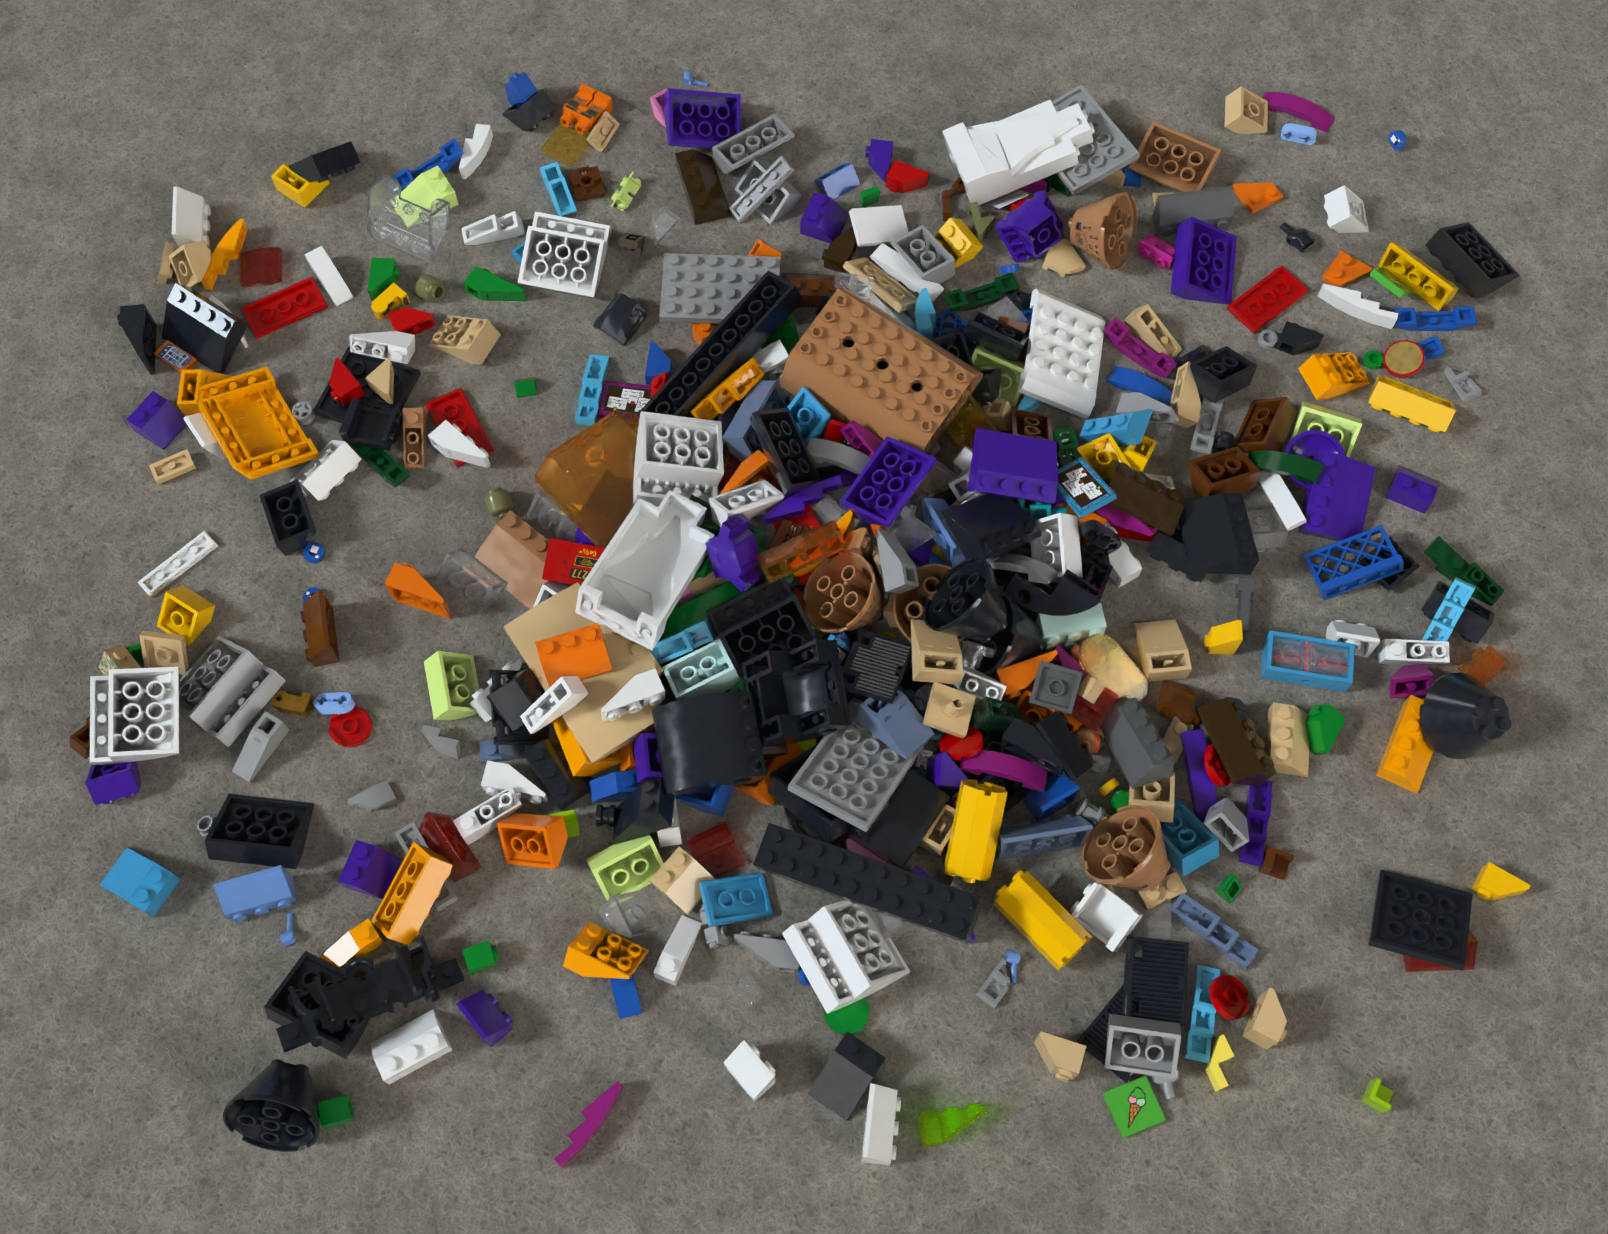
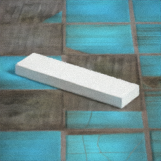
M203 531L137 583L152 598L218 547V545L206 531Z

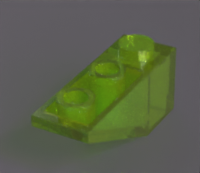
M973 1103L967 1105L968 1109L958 1110V1106L944 1108L945 1112L935 1114V1110L921 1112V1116L917 1117L921 1148L946 1144L989 1111L988 1106H981V1103Z

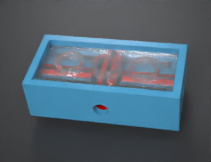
M1269 630L1263 640L1260 678L1346 692L1353 683L1355 644Z

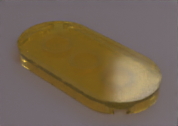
M1094 635L1087 638L1080 648V664L1092 678L1105 686L1102 693L1113 705L1136 697L1141 704L1147 695L1148 685L1140 669L1112 637Z

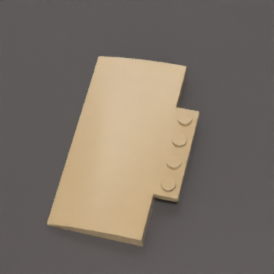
M578 582L546 599L504 626V630L545 692L549 689V685L535 642L596 624L575 613L580 588ZM601 625L599 626L604 636L613 671L581 680L589 694L574 708L561 715L592 764L633 742L642 733H649L654 730L652 710L662 706L661 704L656 706L648 705L636 713H626L617 720L603 722L601 709L635 675L656 668L658 675L661 676L663 675V669L648 648Z

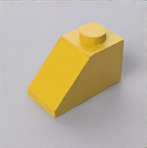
M1242 620L1211 627L1209 633L1205 634L1204 646L1208 647V654L1234 655L1243 640Z
M1488 862L1481 868L1471 889L1477 892L1478 897L1493 901L1520 895L1529 890L1531 885Z

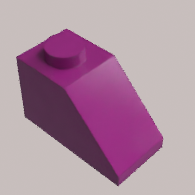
M1424 664L1402 666L1390 678L1389 698L1427 695L1426 690L1433 683L1434 675Z

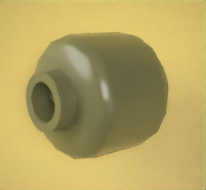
M423 275L416 283V294L428 302H437L444 296V284L434 276Z
M499 487L487 492L484 502L491 516L502 519L510 510L514 509V502L509 491Z

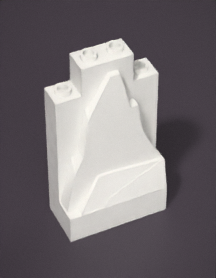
M1051 100L1000 121L965 127L962 122L942 131L949 156L954 167L958 169L970 203L977 202V205L1079 164L1077 156L1080 155L1078 148L1094 142L1092 134L1095 133L1092 123L1087 122L1088 116L1085 109L1081 110L1078 103L1059 111L1057 105L1054 106Z
M671 490L668 491L659 507L639 498L580 586L575 613L595 623H599V625L653 651L664 633L668 617L708 554L706 542L710 538L715 537L708 530L700 528L707 508Z

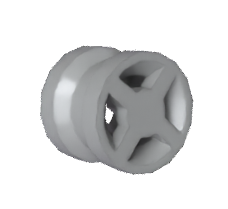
M301 401L293 406V416L300 425H309L314 421L315 413L308 402Z

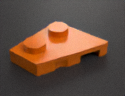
M1273 182L1235 183L1232 185L1235 194L1251 214L1283 199V194Z
M1340 251L1323 274L1321 280L1332 286L1343 287L1346 283L1354 282L1366 274L1369 275L1373 268Z

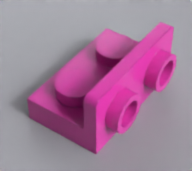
M1151 233L1144 240H1140L1137 252L1141 257L1149 258L1160 268L1169 270L1174 264L1175 247Z

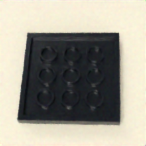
M350 347L347 348L341 359L342 363L362 387L365 394L359 398L362 406L392 412L394 407H398L401 412L421 374L418 369L391 361L394 368L393 404H389L369 387L366 377L383 363L385 359L350 352ZM328 382L313 412L315 415L343 423L349 405L344 407L340 401L338 403L335 402L330 394L332 389Z
M1380 870L1368 945L1463 971L1466 963L1473 893Z

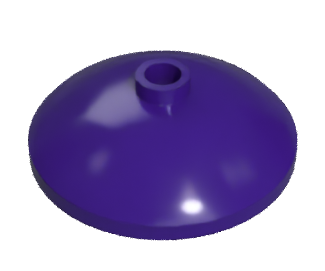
M1309 430L1298 434L1289 442L1284 452L1313 460L1314 455L1319 450L1345 456L1340 442L1332 435L1319 430ZM1288 476L1296 485L1307 489L1308 482L1298 481L1294 476Z

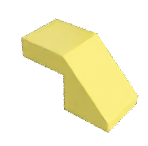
M1224 1034L1215 1039L1210 1053V1060L1205 1069L1215 1092L1229 1086L1219 1064L1234 1057Z

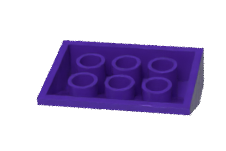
M671 88L663 94L668 146L712 149L717 144L741 132V94Z
M1190 217L1177 225L1171 294L1187 300L1231 304L1237 236L1194 217Z
M976 428L968 492L1043 504L1055 503L1058 486L1056 441Z
M887 436L844 495L840 504L846 512L851 510L854 517L864 523L890 528L937 459Z
M1319 450L1314 455L1313 460L1322 463L1324 467L1317 483L1308 482L1302 510L1307 522L1299 526L1298 533L1341 541L1363 532L1376 468L1341 454ZM1354 542L1352 545L1360 546V543Z

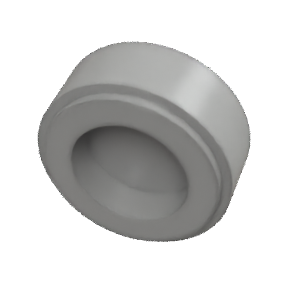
M1263 330L1258 336L1259 345L1265 349L1274 348L1278 342V336L1272 330Z

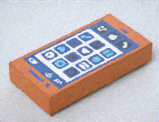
M168 340L154 353L155 357L180 373L182 370L192 369L198 362L196 358Z

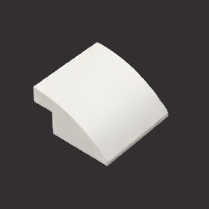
M535 211L533 225L528 226L518 283L594 298L608 249L611 227L609 225Z
M641 411L635 451L633 504H636L640 498L652 503L654 506H659L669 490L681 494L687 499L694 495L710 503L709 498L718 495L717 486L724 475L721 421Z
M179 667L110 669L109 676H90V763L92 765L137 762L179 754Z
M846 900L822 907L808 920L795 923L782 933L827 1014L867 997L910 973L909 968L876 912Z

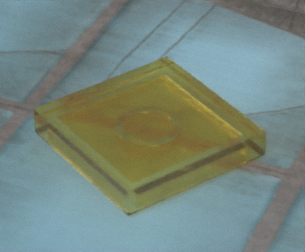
M560 124L540 150L541 153L573 167L590 143L586 140L587 136L578 134L576 131Z

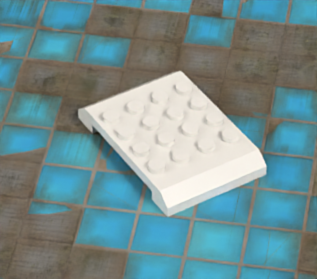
M1036 288L1032 291L1030 308L1033 309L1024 372L1020 374L1017 392L1078 417L1088 418L1095 405L1105 320L1100 315Z

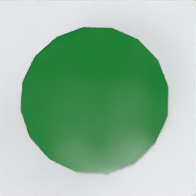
M865 997L828 1014L824 1009V1019L827 1025L835 1033L843 1036L847 1031L852 1035L861 1031L869 1017V1005Z

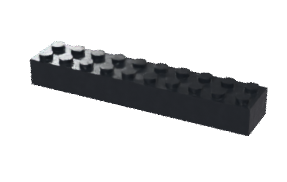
M768 270L636 414L640 419L641 411L694 418L690 411L723 380L748 362L803 301L796 285Z
M769 823L753 863L759 870L969 944L983 903L981 896L772 823Z

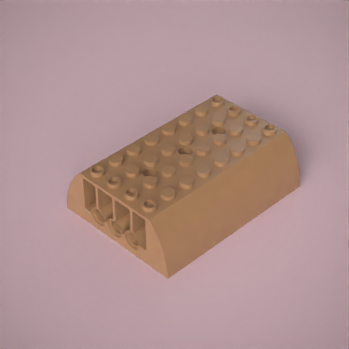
M842 286L836 290L790 352L782 372L780 387L796 396L802 387L805 386L832 415L830 419L846 424L854 420L882 441L888 436L929 454L982 380L983 374L848 287ZM850 339L854 342V345L849 348L845 347L843 341ZM885 361L889 366L882 370L877 367V363ZM919 383L923 386V389L916 392L911 386Z

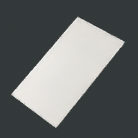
M1018 191L990 205L1000 209L1029 194Z

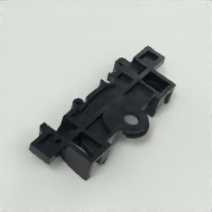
M422 935L419 937L420 947L409 950L407 945L400 948L398 945L394 946L396 959L382 964L380 968L375 969L374 961L366 957L351 959L344 965L341 971L344 982L339 984L336 982L322 987L319 977L316 976L315 981L306 984L307 991L296 994L293 986L288 987L299 1020L276 1028L284 1053L310 1042L313 1047L321 1046V1039L316 1028L318 1024H322L323 1029L329 1030L330 1034L342 1030L345 1024H347L349 1030L354 1031L359 1028V1019L365 1021L387 1011L394 1013L393 1005L396 1002H402L404 1008H407L410 1002L422 997L428 1003L439 1000L440 990L464 981V976L456 958L434 966L425 938ZM422 952L424 965L412 971L411 956ZM358 970H364L367 973V977L359 982L354 980V973ZM311 996L318 1008L308 1010L300 1000Z

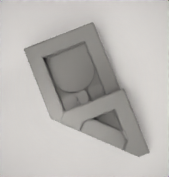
M1445 368L1444 373L1463 403L1481 396L1482 390L1471 378H1468L1469 372L1459 373L1452 371V368Z
M423 725L421 729L423 735L438 752L453 758H459L461 752L459 740L443 737L440 728Z
M384 781L348 799L347 803L349 806L353 807V805H356L371 812L372 809L376 810L395 802L396 797L388 782Z
M1002 958L976 994L994 1009L1009 990L1010 978L1007 976L1006 960Z

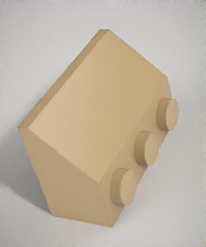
M1273 702L1267 710L1265 750L1268 756L1272 758L1277 773L1308 777L1309 739L1305 722L1309 715L1295 705Z

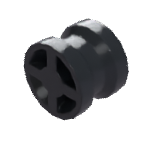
M1226 431L1215 433V443L1212 446V451L1216 453L1233 448L1231 444L1234 442V435Z
M597 805V827H601L604 824L614 827L616 805H610L609 807Z

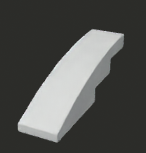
M883 243L870 256L888 275L897 282L901 281L912 292L915 293L917 291L920 294L923 288H927L932 303L944 290L938 283L922 280L897 251Z
M1323 284L1318 293L1319 298L1333 307L1371 324L1392 329L1397 321L1398 313L1379 309V302L1361 299V292Z
M1262 471L1258 482L1287 531L1306 523L1305 516L1281 476L1276 473Z

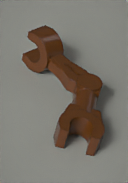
M958 178L953 183L951 189L942 192L943 221H947L950 218V199L952 196L966 192L965 187L960 185L963 183L962 178Z

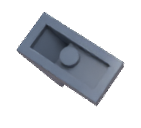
M494 739L479 741L481 764L487 763V760L498 762L525 758L523 755L524 745H494Z

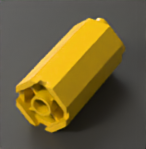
M973 779L961 780L944 864L945 874L960 876L962 881L967 883H975L976 880L988 881L990 879L1008 794L1002 786L990 782L977 784L978 780Z
M1020 870L1012 878L1013 881L1009 884V887L1004 885L996 893V899H993L995 900L994 906L1059 971L1062 966L1064 967L1082 949L1084 944L1091 940L1092 936L1028 871L1024 873Z

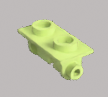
M633 171L629 177L625 175L620 183L622 189L620 191L616 190L611 199L614 202L611 207L616 204L619 210L624 211L633 199L628 193L635 196L641 187V180L631 177L634 173Z

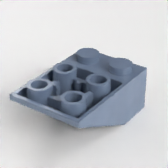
M899 689L893 704L869 697L859 705L856 722L906 760L935 734L929 726L923 725V717Z

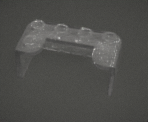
M384 174L367 187V231L369 235L377 241L422 261L428 262L433 259L449 230L450 203L438 198L432 202L431 211L401 198L399 182L393 177Z
M938 460L890 528L886 527V531H891L901 546L906 550V553L919 547L937 534L920 520L922 516V500L955 478L956 475Z

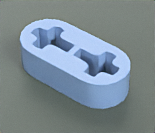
M1291 123L1285 124L1282 127L1281 139L1307 145H1312L1316 142L1317 131L1314 128Z
M347 692L322 693L313 701L314 707L320 714H344L350 712L355 706L352 696Z

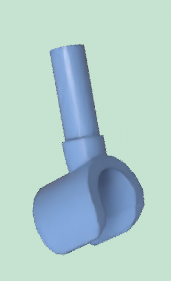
M684 72V85H687L688 81V85L708 86L706 82L693 79L691 72Z
M292 913L287 914V932L280 934L281 943H284V946L291 945L296 941V938L292 939L295 937Z
M1008 950L1005 960L1008 963H1012L1011 983H1017V965L1020 961V954Z

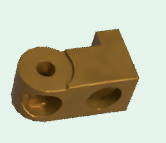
M279 689L270 699V703L279 712L309 719L315 697L311 693L304 691L300 697Z

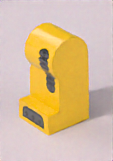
M393 283L373 300L371 308L376 318L383 320L387 319V315L400 304L405 307L410 303L407 293Z

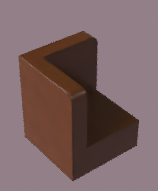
M1268 846L1264 851L1263 863L1258 872L1284 880L1289 863L1293 860L1294 855Z

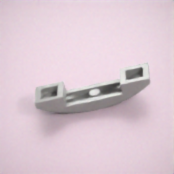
M1203 396L1200 409L1201 417L1195 425L1190 450L1207 455L1211 453L1214 434L1224 399L1214 403Z
M810 438L807 445L813 461L820 464L826 461L860 475L871 457L858 450L829 440Z
M1005 554L989 561L993 572L1000 569L1028 573V580L1030 582L1049 584L1057 576L1056 570L1039 560L1027 556Z

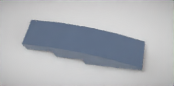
M1181 893L1169 910L1188 928L1245 970L1259 951L1240 938L1238 932L1221 922L1219 916L1184 893Z

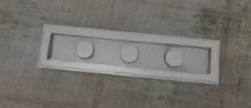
M781 155L728 208L738 222L742 223L795 171L794 168Z

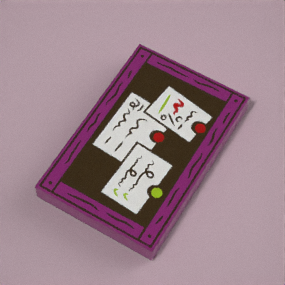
M604 380L598 417L638 422L639 418L636 414L651 399V386Z

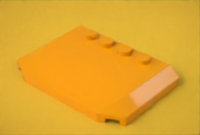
M267 366L200 386L198 406L202 416L232 468L250 480L319 458V452L311 439H307L277 389L275 379Z

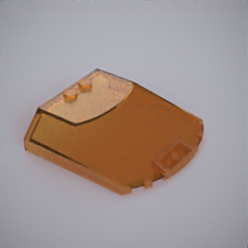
M615 410L549 452L535 474L536 483L597 547L606 548V545L610 543L635 505L633 504V483L639 419L631 412Z

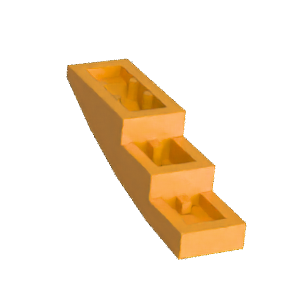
M239 219L228 230L213 251L212 259L201 281L204 289L213 290L217 275H225L230 260H238L248 231L244 219Z
M755 358L750 359L706 395L690 411L694 418L713 420L718 414H723L735 400H741L765 375Z

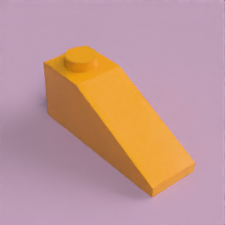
M367 919L348 931L319 958L343 969L344 965L351 959L364 957L385 942L375 925Z

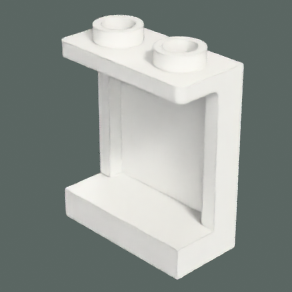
M1090 883L1083 891L1085 896L1081 902L1077 901L1070 910L1071 915L1085 929L1105 943V947L1112 952H1117L1143 914L1102 883Z

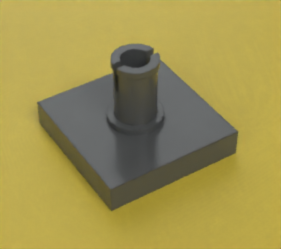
M1040 661L1029 703L1071 715L1083 672Z

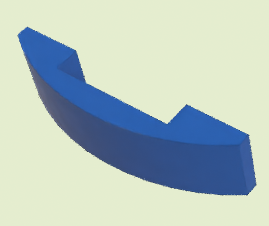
M454 138L439 147L441 153L414 170L410 171L406 168L393 176L392 179L398 190L402 192L421 173L436 166H439L443 174L451 169L464 154L457 140Z
M1474 306L1454 307L1453 311L1415 312V308L1394 309V312L1398 313L1396 327L1409 331H1453L1477 324Z
M1115 366L1106 379V382L1121 390L1125 388L1131 392H1140L1170 406L1173 392L1144 374Z

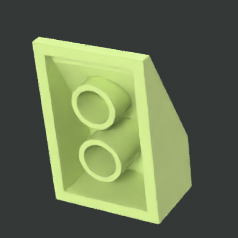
M439 166L421 173L391 201L408 229L459 205L454 189Z

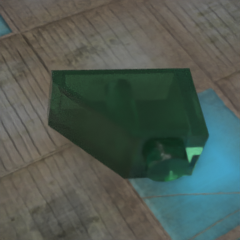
M987 696L973 706L971 714L973 728L987 732L1007 729L1014 717L1020 720L1021 718L1017 705Z

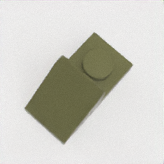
M977 202L969 203L968 216L973 234L982 242L994 227L996 216L983 217L982 210H979Z

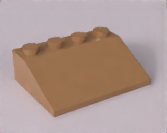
M1153 121L1137 150L1140 158L1130 163L1128 170L1179 192L1202 190L1219 161L1221 149Z
M510 510L494 526L471 560V563L530 610L535 604L543 583L548 582V580L542 579L549 540Z

